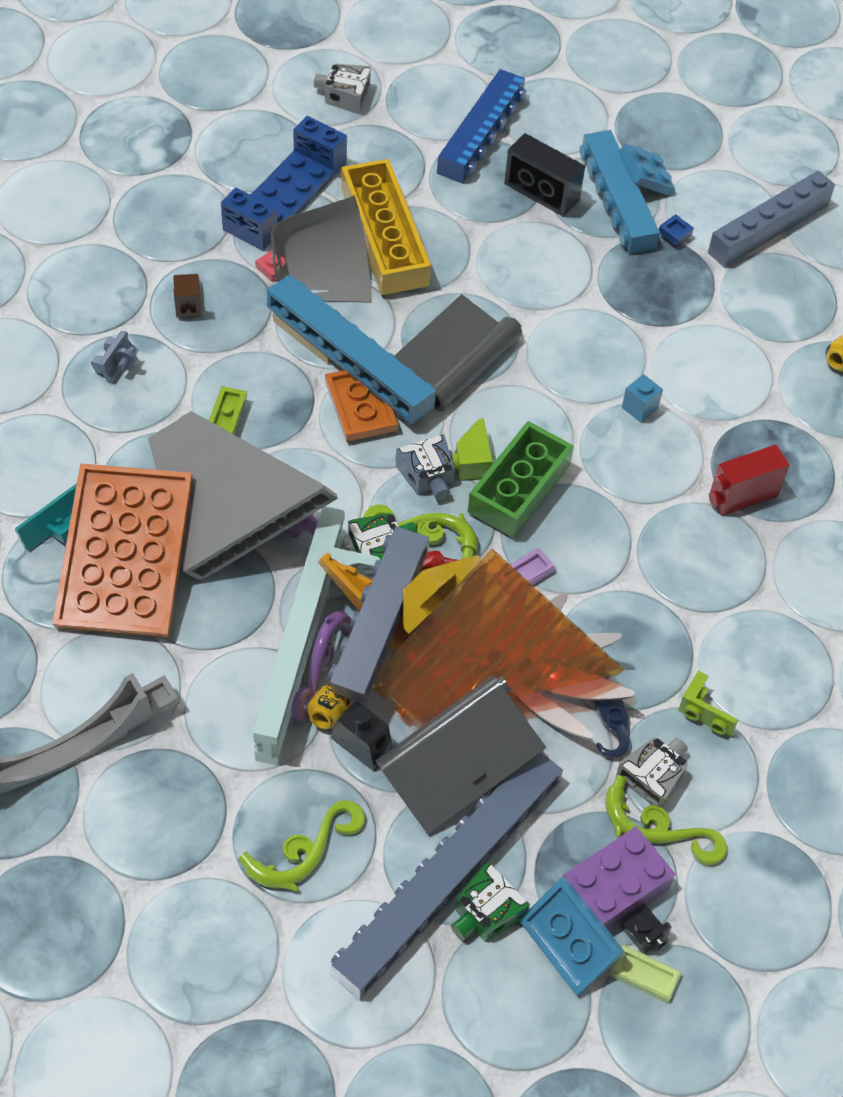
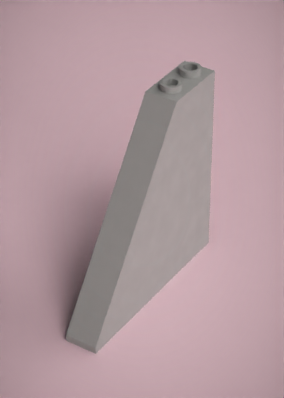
M192 411L148 438L156 470L190 472L193 475L181 563L183 571L199 581H202L338 499L337 494L322 483Z

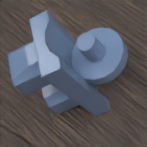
M120 331L116 338L108 337L104 343L105 354L103 356L95 355L91 361L94 371L103 374L108 383H115L125 367L134 368L138 363V358L135 355L137 349L129 341L127 331Z

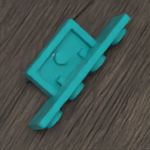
M77 483L15 528L25 549L28 551L32 550L50 535L65 544L67 543Z

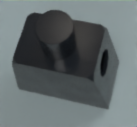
M354 702L336 721L331 734L333 741L373 772L379 767L376 759L393 748L390 729L387 723L359 702Z

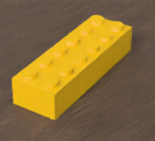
M383 159L341 167V189L345 198L355 195L363 226L368 261L380 294L387 295L430 286L431 264L390 160Z

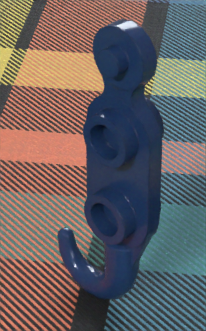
M592 660L586 664L585 673L606 679L604 676L606 668L601 661ZM622 699L593 700L602 723L617 737L619 746L614 750L606 749L601 743H597L598 751L609 758L623 756L629 749L630 739L628 735V713Z

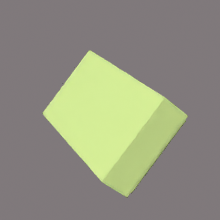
M622 945L626 953L613 965L609 976L668 1004L681 972L630 947Z

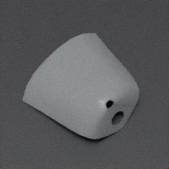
M355 195L288 217L273 227L272 260L278 282L291 275L296 280L302 282L309 290H329L328 292L314 293L320 296L323 301L371 302L368 256ZM275 254L278 260V269L275 263ZM281 257L285 259V265L283 266L281 265Z

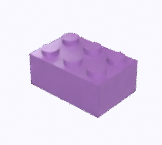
M635 826L565 873L562 878L569 880L609 931L643 904L647 905L669 890L676 873L638 827Z

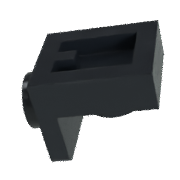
M643 904L621 920L619 925L642 954H646L651 949L656 952L665 946L669 941L668 935L672 928L669 922L662 925L646 904Z

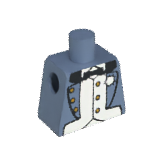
M444 434L396 449L395 465L416 494L422 495L432 491L436 500H442L449 496L450 490L448 486L453 483L454 465Z

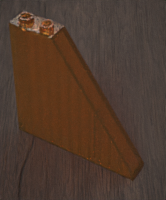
M492 548L381 666L372 689L384 700L388 696L397 703L393 708L405 720L409 716L414 720L437 716L491 675H494L496 679L502 676L512 690L508 693L509 697L515 699L619 676L624 669Z

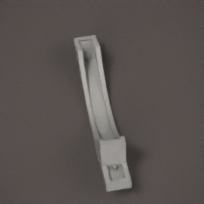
M132 673L124 678L114 695L99 711L71 732L31 751L0 758V794L67 768L128 738L127 732L179 704V697L166 676L164 675L141 687Z

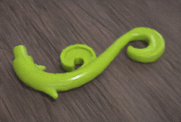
M377 504L369 507L363 517L386 513L394 515V512L386 505ZM428 513L397 523L398 526L413 522L415 527H417L418 534L429 537L430 546L438 545L442 542L444 531L441 526L448 527L460 536L456 537V540L461 543V559L472 557L477 553L478 540L476 533L465 520L463 513H459V517L445 513ZM437 525V527L434 530L429 528L431 526Z
M621 775L615 777L613 785L607 790L605 805L617 838L635 826L638 827L651 844H665L704 836L714 843V848L711 851H704L699 847L697 840L693 841L691 852L695 859L707 866L719 864L724 859L727 853V844L719 832L708 828L668 830L670 824L669 815L663 808L657 805H649L644 808L640 816L643 827L652 822L656 828L645 829L633 823L624 811V809H629L623 800L627 779Z
M338 801L326 812L314 843L307 836L301 834L293 835L286 839L282 848L283 856L287 861L298 863L300 857L297 853L304 852L306 854L304 861L290 870L275 871L276 867L274 865L265 866L260 860L255 861L248 852H244L238 858V861L246 868V874L256 883L269 888H284L297 892L299 888L295 884L311 874L324 854L333 817L340 812L349 814L351 817L350 823L347 825L335 824V831L342 835H355L364 826V811L360 805L353 801Z

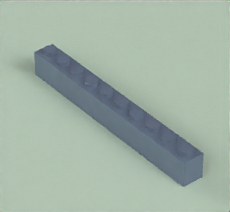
M540 752L498 783L490 796L485 794L476 804V811L470 817L466 815L459 821L455 828L456 832L450 838L446 836L440 841L435 849V855L430 860L425 858L416 868V875L410 881L404 880L398 886L394 893L396 896L390 903L384 902L378 907L373 916L375 919L368 926L364 924L355 932L352 938L354 941L346 949L342 947L335 953L331 959V977L360 1001L560 783L563 769Z

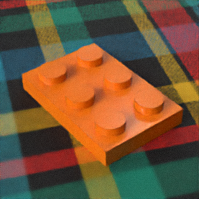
M344 370L325 374V383L346 442L398 431V423L393 409L352 377L350 373Z

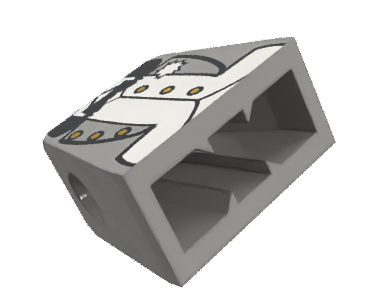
M334 64L329 76L315 75L314 88L325 90V102L327 104L360 114L371 84V67Z
M653 738L619 763L616 776L621 775L627 779L626 785L650 805L664 808L685 774L688 763L682 756L688 751V747L679 738H674L668 745L658 738Z

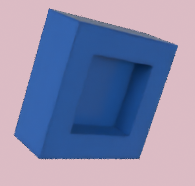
M677 214L659 226L660 235L675 246L690 237L694 230V227Z

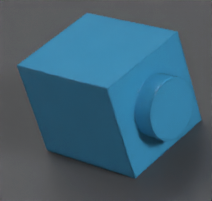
M643 374L626 387L622 408L639 422H643L659 408L663 389Z

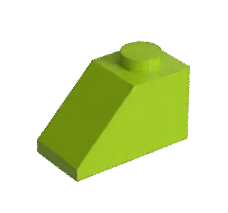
M484 418L478 419L456 442L455 454H451L454 470H457L458 480L480 479L492 466L493 461Z

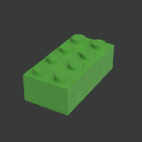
M527 421L470 492L467 512L515 538L570 466L574 445Z

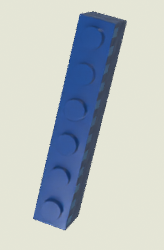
M499 69L438 155L437 174L463 184L468 176H472L477 162L483 160L488 146L494 144L497 133L503 131L508 117H512L517 104L523 102L526 95V89L524 88L525 78Z

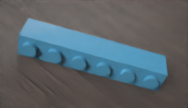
M606 130L584 134L583 143L579 148L580 156L582 159H585L588 174L593 176L596 191L601 194L604 208L611 215L612 226L617 228L621 245L625 246L629 255L656 250L660 231L638 185L634 183L612 131Z

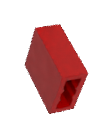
M776 444L719 463L709 492L711 505L717 508L721 516L778 497L790 464Z

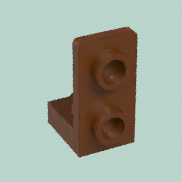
M174 275L173 290L176 317L202 316L199 275Z

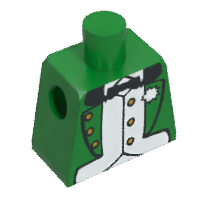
M392 513L348 521V534L355 551L377 556L380 560H382L385 553L382 551L385 538L388 534H393L395 526L417 533V529L413 522L398 526Z
M487 862L458 897L455 910L461 917L451 925V929L461 940H464L475 931L484 941H488L520 922L519 919L529 910L530 904Z

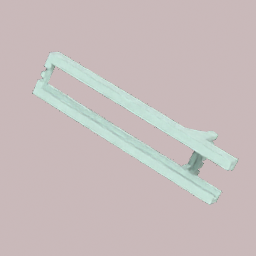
M326 506L322 508L254 726L255 761L278 765L292 720V701L296 692L302 686L327 600L346 596L320 566L318 561L326 553H329L331 558L345 566L350 565L356 568V572L370 580L374 578L372 570L375 562L380 560L379 557L343 549L345 534H342L341 530L345 520V510Z

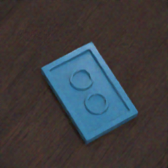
M560 878L519 919L576 995H582L626 953L567 878Z

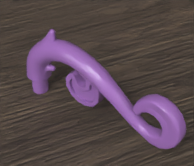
M336 611L325 618L318 632L310 661L308 688L301 687L296 692L292 701L291 714L296 721L303 722L309 717L307 706L317 692L321 670H328L333 662L335 646L329 643L333 634L338 631H342L345 635L351 634L353 629L350 628L351 618L345 612Z

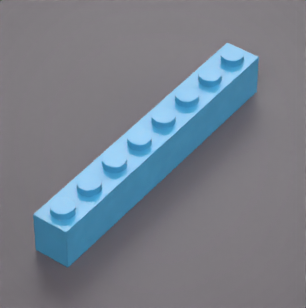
M288 275L267 289L268 309L341 368L350 373L352 377L362 383L363 386L368 388V390L410 424H413L434 409L436 390L431 384L418 377L411 368L403 365L392 353L384 350L374 339L369 338L355 324L350 323L339 311L330 307L320 296L315 295L306 288L302 282Z

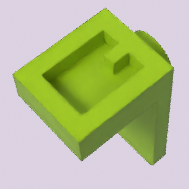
M698 670L683 695L678 711L682 712L690 720L699 721L709 726L717 734L731 737L738 720L703 702L709 691V688L705 687L708 675Z

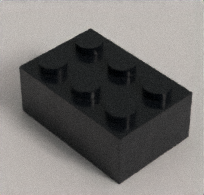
M524 133L508 149L504 184L565 217L580 201L585 165Z

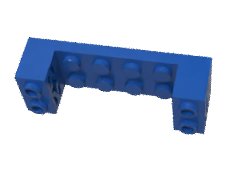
M307 115L293 129L294 151L251 194L235 187L221 201L223 230L264 251L272 242L273 227L278 222L299 214L341 170V167L347 164L346 134Z

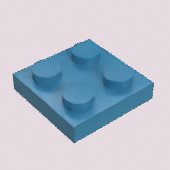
M624 144L619 151L636 185L668 196L674 192L675 187L671 181L672 177L666 171L663 159L659 154L655 152L650 153L638 146L634 147L628 144Z

